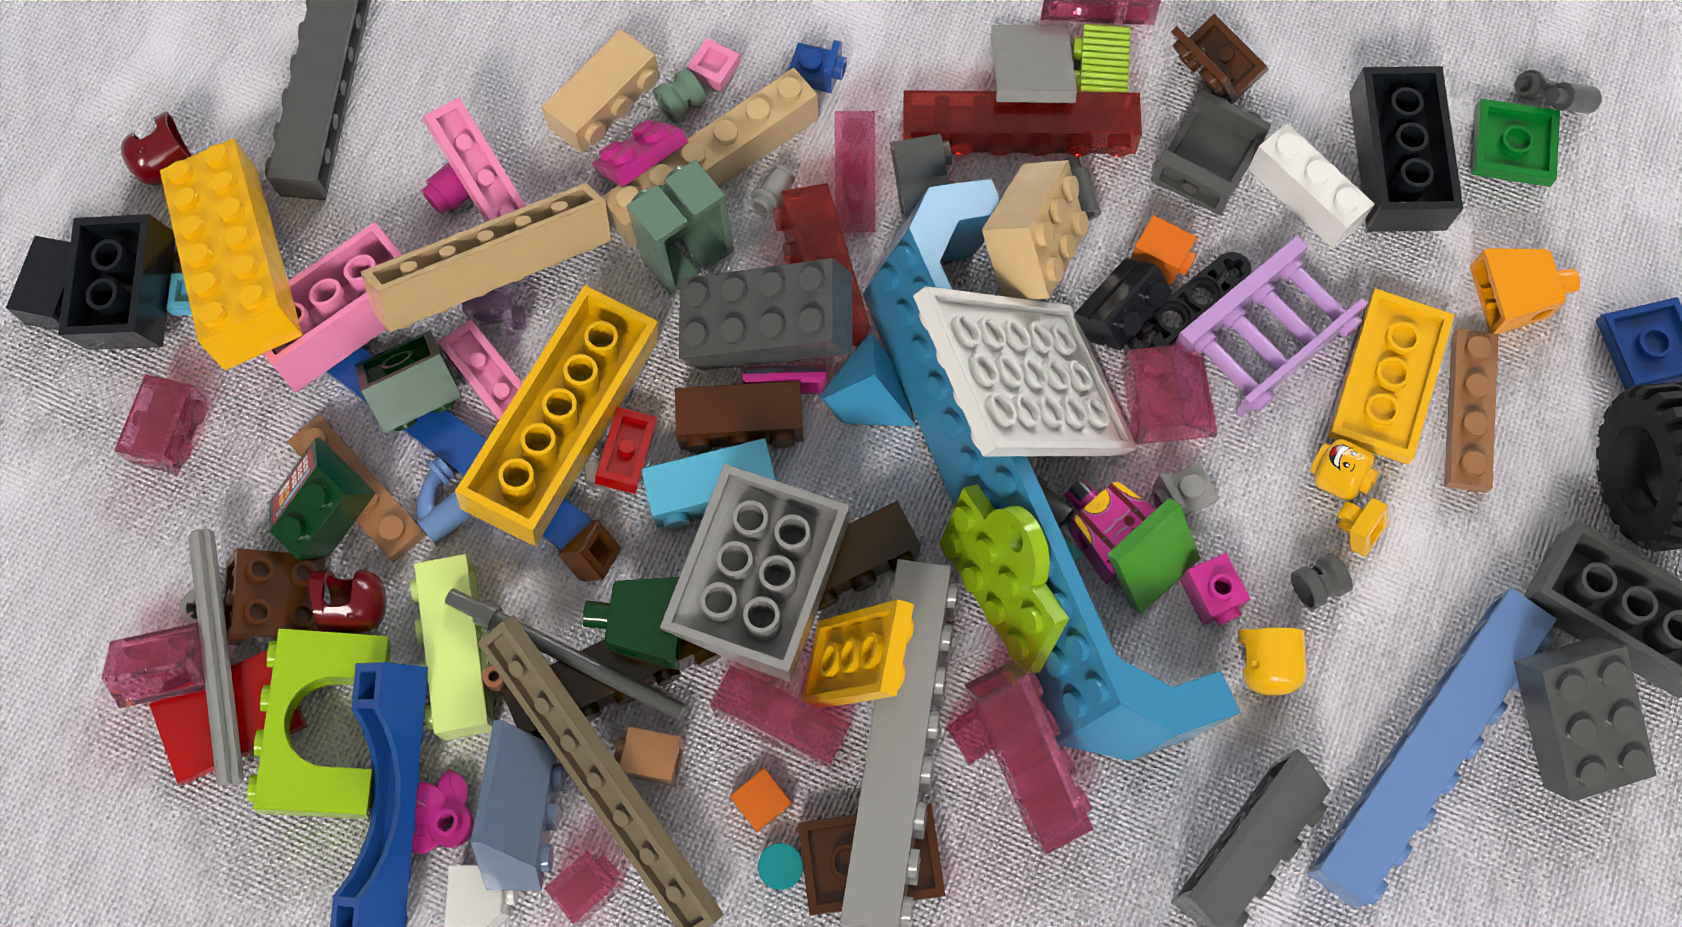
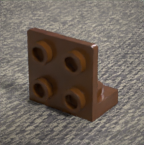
M237 548L227 559L225 568L223 606L228 645L239 646L249 636L277 638L279 629L319 631L313 613L308 582L311 573L325 570V557L297 560L288 552Z

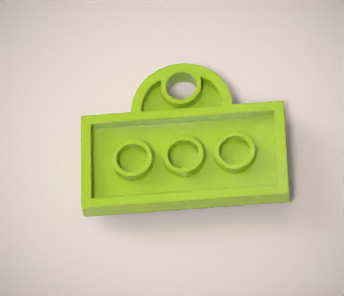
M978 484L964 487L939 544L945 557L952 562L962 577L965 588L973 594L984 611L986 620L995 628L1006 645L1010 657L1017 662L1025 676L1038 673L1043 668L1070 619L1046 585L1050 569V557L1044 533L1033 515L1023 507L1012 505L995 510Z

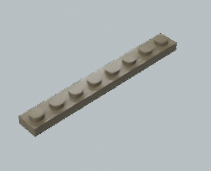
M513 615L503 620L477 643L675 927H710L724 915L722 910L516 617Z

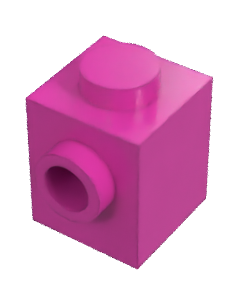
M1227 553L1188 569L1179 580L1203 626L1214 621L1217 622L1218 626H1223L1242 616L1240 610L1251 600Z

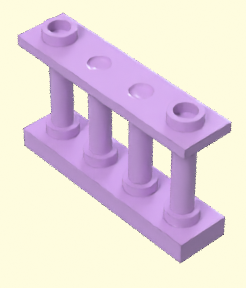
M1298 235L1182 330L1173 346V349L1183 359L1195 350L1199 354L1204 353L1246 395L1236 410L1240 417H1243L1252 408L1257 413L1260 412L1275 398L1276 395L1272 392L1336 336L1341 334L1346 338L1363 322L1359 315L1368 304L1365 299L1361 298L1346 311L1302 268L1304 263L1301 259L1309 246ZM1281 278L1285 281L1291 280L1333 323L1317 335L1274 293L1276 288L1273 285ZM1253 301L1257 305L1262 303L1305 347L1288 360L1245 317L1247 312L1244 309ZM1223 326L1228 330L1233 328L1275 370L1260 385L1215 341L1217 339L1215 333Z

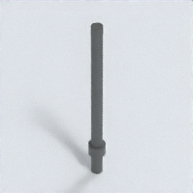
M452 588L445 598V604L473 617V623L488 631H491L503 620L511 617L502 612L501 606L487 599L481 602L455 588ZM518 620L540 652L676 720H679L686 708L685 703Z

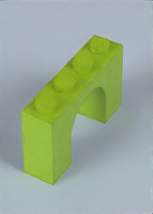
M292 629L278 630L277 641H270L267 651V667L273 668L271 685L263 686L260 700L261 712H266L264 729H257L254 740V756L260 757L258 774L250 775L247 788V801L253 802L254 811L259 814L370 820L374 788L373 770L325 767L303 760L293 748L290 737V725L296 708L312 692L330 685H354L356 663H389L392 645L388 636Z

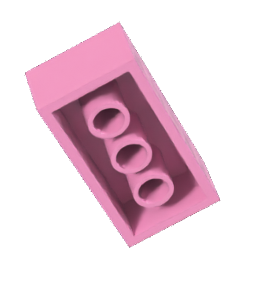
M373 222L288 281L303 336L263 354L295 393L386 330L372 312L361 271L402 256V253L376 222Z

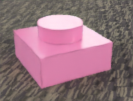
M706 38L687 66V69L693 73L698 81L722 92L741 63L740 54Z

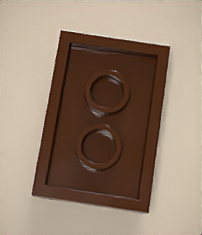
M927 804V822L924 839L915 838L914 849H920L921 863L917 886H908L907 897H913V901L946 896L932 804ZM857 814L798 823L810 916L842 912Z

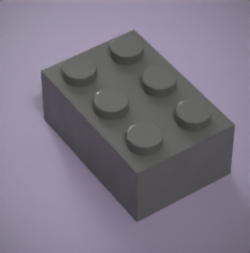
M1595 636L1514 661L1544 788L1574 802L1657 776L1627 645Z

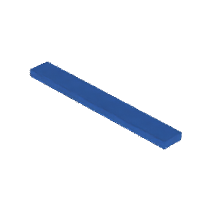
M360 347L326 371V373L368 404L360 390L355 364L374 355ZM447 410L440 413H433L431 411L417 418V422L411 427L402 430L436 457L439 456L445 464L463 477L487 441ZM564 499L542 537L561 551L567 543L593 520Z

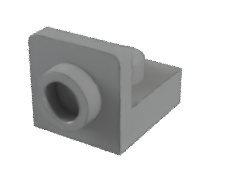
M1200 462L1171 475L1168 472H1164L1157 477L1152 486L1154 489L1152 497L1157 508L1171 498L1181 505L1185 517L1217 503L1220 498Z

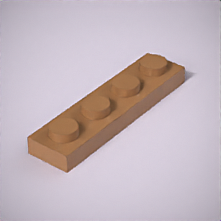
M1458 328L1452 334L1444 487L1487 493L1493 488L1499 334Z
M321 415L287 441L297 454L302 457L315 438H321L376 492L356 521L393 563L427 536Z

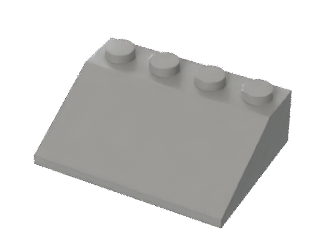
M724 464L660 629L745 667L791 682L850 521V505Z

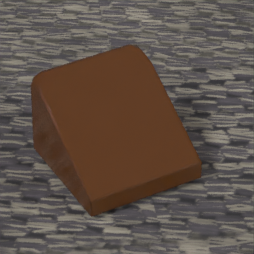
M593 520L567 543L558 555L579 580L583 582L597 581L605 578L622 548L599 520Z

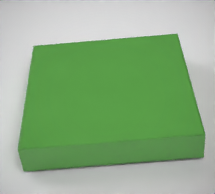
M1171 498L1159 506L1107 554L1130 607L1139 614H1142L1178 581L1188 569L1192 568L1201 559L1181 505Z

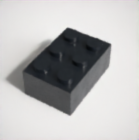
M150 214L74 218L58 335L87 350L163 347L166 309L175 247L173 230Z

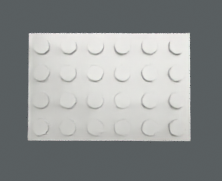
M927 286L913 295L920 311V321L931 336L937 350V360L948 375L954 389V399L963 410L971 428L972 441L981 451L983 457L1124 456L1137 448L1086 337L1074 317L1071 305Z

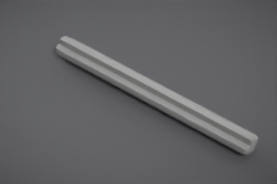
M199 529L191 532L188 541L215 776L218 786H232L243 781L244 773L216 539L213 530Z

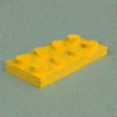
M1375 288L1368 300L1363 322L1360 326L1327 437L1333 440H1346L1374 454L1409 465L1414 460L1455 314Z
M896 599L819 620L800 705L820 709L897 696V692L905 678L903 661L906 645L914 631V621L912 620L914 604Z

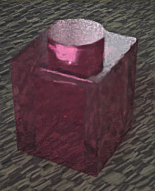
M586 851L544 889L572 924L581 926L622 890L615 880L621 873L604 853L597 858L591 852Z

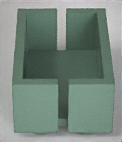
M696 159L686 166L674 168L667 175L663 186L659 187L657 184L651 189L640 191L634 196L631 203L626 205L642 262L669 295L680 289V279L699 276L698 271L675 244L677 241L680 240L705 271L734 251L726 196Z

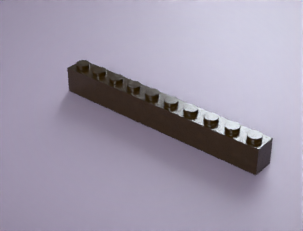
M898 501L848 524L817 611L832 606L839 600L838 595L852 588L855 592H860L871 587L878 581L876 577L890 570L895 574L898 559L916 562L915 558L919 557L921 545ZM605 639L581 650V652L649 686L657 683L658 686L670 684L682 676V670L694 664H697L698 667H704L721 658L720 655L684 639L679 670L614 653L606 646ZM560 661L549 665L589 722L598 718L602 714L600 709L615 702H617L618 706L636 700ZM507 686L501 688L500 690L516 727L545 741Z

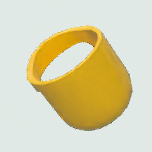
M1278 627L1237 630L1238 643L1246 647V666L1242 670L1243 679L1252 691L1267 696H1281L1294 693L1304 685L1307 676L1304 630Z

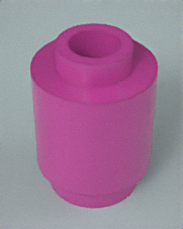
M449 162L426 180L427 185L421 189L426 200L441 215L448 210L453 212L470 198Z

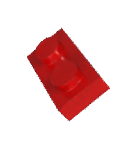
M621 407L616 408L595 475V484L636 494L642 475L641 469L644 468L656 428V416Z

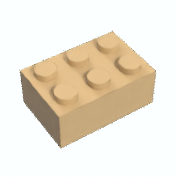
M1068 160L1022 164L982 228L999 289L1004 297L1027 300L1050 299L1058 282L1062 280L1063 273L1071 258H1074L1083 236L1087 234L1088 217L1085 211H1081L1078 199V179L1076 176H1072Z

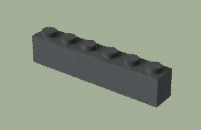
M306 0L307 11L304 22H300L298 27L299 44L297 53L290 60L291 78L289 86L282 93L283 111L280 122L275 124L273 131L275 144L272 157H268L265 164L266 178L279 196L326 200L371 0Z

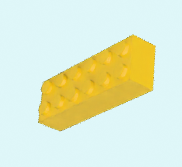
M232 138L161 169V179L198 342L225 371L303 336L258 170L237 141Z
M584 285L455 490L460 509L536 547L615 415L616 408L621 405L658 343V321Z

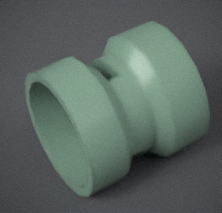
M686 68L675 74L674 82L669 84L662 83L653 89L654 98L660 109L674 123L685 116V112L689 107L698 108L707 101L701 84L693 73Z

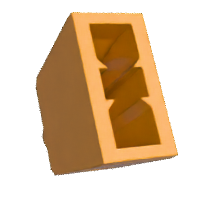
M1484 249L1470 266L1489 333L1501 334L1551 317L1565 304V294L1577 292L1580 288L1578 271L1575 268L1557 270L1552 253L1547 249Z

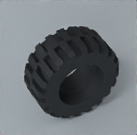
M1682 381L1630 387L1611 402L1612 405L1606 409L1603 415L1604 424L1599 426L1597 437L1600 438V443L1596 447V459H1599L1597 476L1598 482H1601L1603 488L1601 495L1604 504L1609 506V516L1613 523L1620 526V533L1625 538L1631 540L1632 543L1653 552L1682 549Z

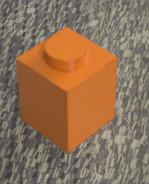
M1153 215L1135 245L1130 259L1137 260L1140 263L1155 264L1162 272L1168 285L1171 286L1178 273L1186 276L1197 256V254L1191 252L1197 237Z

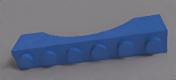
M387 662L356 663L351 709L362 727L370 750L374 775L373 807L369 829L361 852L349 875L333 895L330 927H406L408 916L406 909L408 886L412 874L411 852L413 835L416 828L415 807L417 789L420 783L419 761L421 743L424 737L423 716L425 698L428 692V667Z

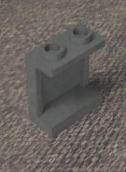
M1200 90L1192 109L1168 149H1164L1157 160L1151 181L1221 216L1248 170L1258 147L1264 142L1271 124L1263 120L1258 114L1245 111L1227 102L1225 98L1218 94H1211L1205 90Z

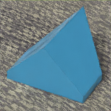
M868 334L819 397L837 419L844 424L917 427L892 359L875 337Z

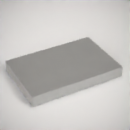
M1067 25L991 26L996 102L1076 103L1077 86Z

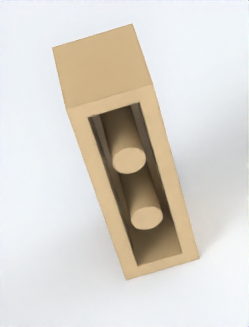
M620 29L541 107L548 128L581 153L590 145L597 144L603 138L606 129L617 118L624 117L630 110L632 103L643 92H648L656 84L660 76L656 55Z

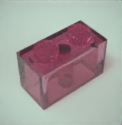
M145 374L114 451L133 465L178 475L182 464L191 455V441L196 428L205 419L207 399L190 384Z
M198 622L110 641L101 679L119 709L206 690Z

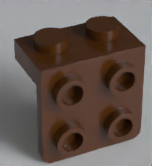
M1215 13L1190 37L1178 26L1171 31L1176 40L1172 47L1179 54V59L1193 73L1199 68L1201 71L1198 74L1203 78L1204 84L1213 94H1218L1222 97L1226 95L1233 103L1269 70L1267 65Z

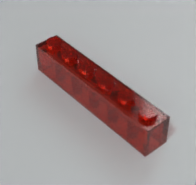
M904 90L902 140L941 134L942 141H949L951 153L955 155H967L972 152L991 153L997 156H1004L1010 153H1030L1034 156H1045L1050 153H1069L1072 156L1078 157L1088 154H1109L1113 157H1122L1128 154H1136L1142 136L1140 93L1077 92L1076 103L996 102L995 91Z

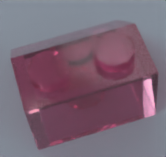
M1173 346L1132 349L1128 351L1121 370L1135 445L1217 436L1218 433L1203 357Z

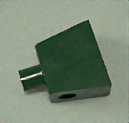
M679 577L615 581L610 603L589 600L585 602L583 627L606 629L605 644L614 653L679 670L683 639L660 629Z

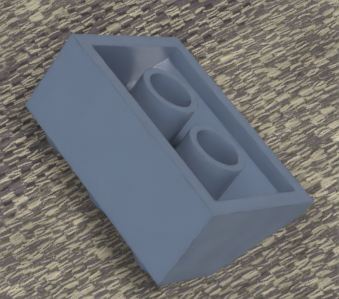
M504 720L493 721L471 845L486 890L542 891L544 872L550 873L553 867L554 849L553 844H549L551 831H557L559 827L560 807L559 803H555L557 791H564L566 769L562 764L558 763L556 755L547 742Z

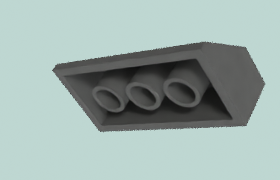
M1296 749L1273 763L1171 902L1199 926L1243 927L1250 916L1245 911L1246 907L1254 896L1260 900L1270 890L1276 880V877L1271 873L1280 860L1287 863L1295 855L1302 844V841L1297 837L1306 824L1313 827L1326 812L1328 806L1323 801L1331 790L1304 753Z

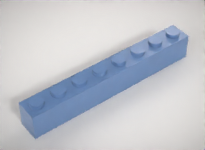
M1509 588L1494 598L1308 871V875L1352 908L1366 906L1368 903L1374 905L1382 897L1388 887V883L1384 878L1392 866L1398 868L1408 858L1413 849V846L1408 842L1416 830L1422 832L1434 819L1437 810L1432 806L1440 794L1445 796L1455 787L1461 777V774L1456 770L1464 758L1470 760L1479 751L1484 743V739L1480 734L1487 724L1493 725L1503 715L1508 706L1503 700L1510 689L1515 691L1520 687L1514 661L1542 653L1553 639V636L1548 632L1557 620L1555 617L1513 588Z

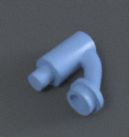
M439 456L433 461L429 459L425 462L430 467V470L425 477L417 500V517L419 520L417 523L436 545L472 516L460 509L455 491L436 507L434 506L440 482L442 481L447 486L450 484L449 480L455 476Z

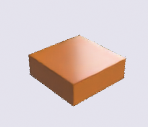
M765 768L729 796L757 833L792 806V802Z

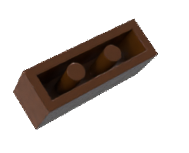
M800 381L675 388L676 437L680 449H687V451L692 453H705L710 451L712 447H731L764 438L766 443L774 448H789L794 446L795 442H804Z

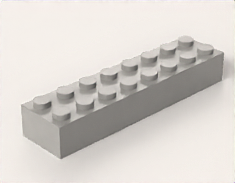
M900 559L897 561L891 601L899 599L914 604L912 614L914 631L906 645L903 661L905 678L897 692V696L875 700L840 919L842 927H912L914 913L913 897H907L909 885L917 886L921 857L920 849H914L915 838L924 839L927 803L921 802L922 793H931L934 757L927 756L928 749L937 750L940 712L934 711V706L943 707L946 688V668L940 667L941 663L949 664L952 646V625L946 623L947 621L955 622L958 604V582H951V566Z

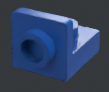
M834 40L831 50L798 42L789 70L794 67L812 89L832 93L836 79H843L847 66V57L842 56V42Z

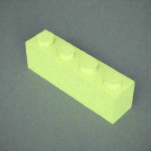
M467 554L414 563L416 578L410 579V591L414 603H419L421 619L415 620V633L419 645H424L426 660L420 662V666L428 667L427 685L429 687L430 704L425 705L427 727L430 731L434 730V734L444 741L492 732L493 721L495 720L492 691L487 688L482 678L483 671L488 667V659L477 644L485 637L484 628L473 623V617L445 604V598L452 588L480 601L476 566Z

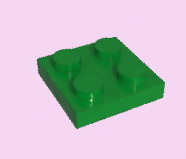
M1480 99L1475 107L1471 175L1551 187L1557 180L1560 110Z

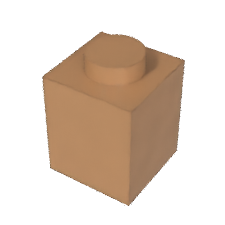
M628 726L626 738L620 737L617 742L614 758L628 778L676 787L685 742L681 736Z

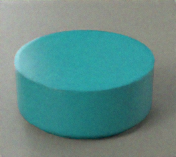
M776 843L767 847L762 852L758 861V872L762 881L771 889L779 891L788 890L800 881L803 874V861L801 855L794 847L785 843Z

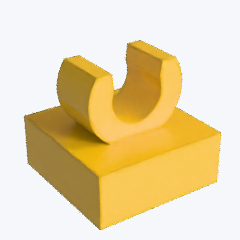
M1371 498L1367 506L1362 510L1353 503L1345 502L1337 514V517L1341 519L1338 527L1350 534V550L1367 557L1388 526L1387 504Z

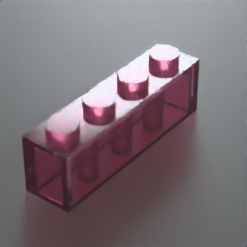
M1012 660L965 684L1031 839L1045 855L1094 830L1087 815L1088 812L1092 811L1091 803L1084 790L1080 786L1076 787L1071 775L1076 773L1075 765L1068 752L1064 748L1060 749L1055 736L1060 734V730L1051 712L1048 709L1043 710L1038 697L1044 693L1032 670L1026 672Z

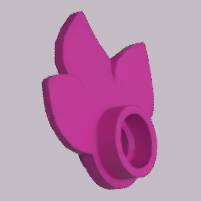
M451 769L447 770L440 778L437 787L427 782L419 783L415 807L416 828L412 841L413 853L425 854L438 845L445 848H455L466 843L472 836L474 819L471 811L466 807L470 790L466 780L459 773ZM453 817V826L446 831V826L449 820Z

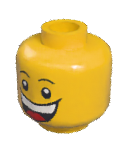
M1343 439L1335 440L1331 445L1324 443L1317 453L1310 473L1315 475V484L1319 489L1344 501L1354 500L1360 492L1368 495L1379 476V472L1373 469L1375 463L1373 453Z

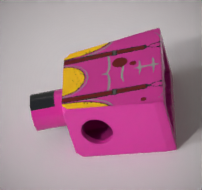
M1081 478L1064 495L1080 511L1071 520L1068 530L1100 578L1108 585L1117 575L1107 554L1151 515L1156 508L1120 482H1112L1098 494Z

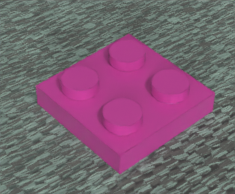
M646 120L634 127L631 131L632 136L622 143L616 141L604 147L599 152L601 157L592 162V165L600 177L625 186L687 144L688 140L681 128L659 121L652 122V120Z

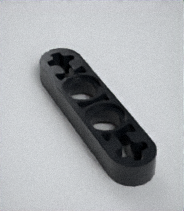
M1227 252L1219 256L1169 296L1165 303L1141 327L1140 331L1132 336L1131 340L1123 347L1126 357L1134 363L1147 364L1171 347L1182 330L1251 274V263L1247 257L1241 253ZM1235 267L1239 271L1238 275L1229 276L1220 286L1218 280L1222 277L1225 269L1231 270ZM1195 288H1205L1212 294L1213 301L1209 304H1199L1192 298L1191 291ZM1167 311L1177 312L1183 318V325L1179 328H1170L1164 324L1161 316ZM1154 328L1157 335L1153 337L1149 347L1136 348L1137 338L1141 341L1151 335Z

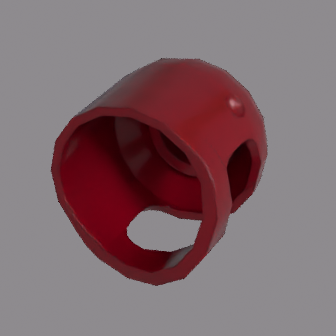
M167 111L154 117L157 127L153 133L139 139L135 133L131 132L123 139L121 144V156L125 165L140 182L147 185L163 184L160 174L161 169L192 156L172 116Z
M330 570L314 571L310 574L308 582L309 593L319 631L361 633L375 629L383 621L387 608V596L383 582L375 573L357 570L354 573L353 579L337 578L333 571ZM325 582L329 589L330 605L324 601L323 597Z

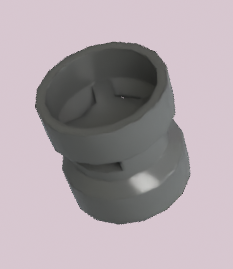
M1328 553L1316 561V565L1312 568L1303 566L1291 573V582L1295 593L1309 610H1315L1325 605L1328 597H1340L1353 589L1352 578L1341 559L1333 553Z

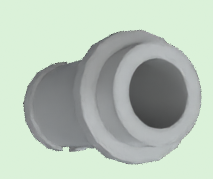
M775 165L761 187L752 191L751 207L763 216L776 213L780 208L779 201L795 181L794 174L785 166Z

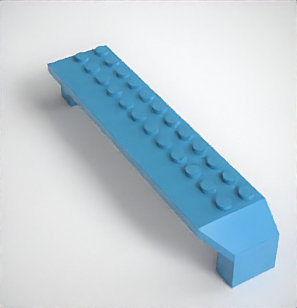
M991 179L929 187L895 235L865 288L863 296L889 357L893 361L898 378L954 508L962 489L978 484L995 510L1012 505L1023 507L1033 515L1044 533L1050 557V569L1046 585L1070 619L1041 671L1027 676V679L1054 742L1057 745L1132 761L1193 739L1241 713L1222 672L1218 671L1171 687L1117 657L1028 457H983L981 451L972 441L971 428L963 410L954 399V389L945 369L937 360V350L928 330L920 321V311L913 295L926 286L952 290L940 262L968 258L976 253L985 241L982 228L999 203L1000 197Z

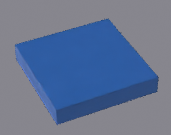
M1678 297L1602 314L1596 319L1598 328L1625 391L1634 386L1682 381V305Z

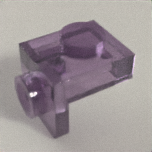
M492 290L484 296L475 297L462 303V310L468 321L472 319L476 325L504 323V331L510 343H520L519 330L526 329V315L524 306H518L512 291L497 292Z

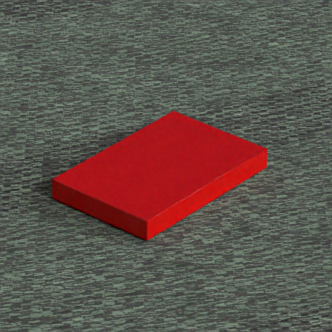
M268 649L231 666L242 758L254 753L257 729H264L266 712H261L260 700L263 686L271 685L273 668L267 667ZM205 680L197 681L150 703L149 706L177 783L185 785L215 771ZM300 705L293 714L290 735L308 727Z

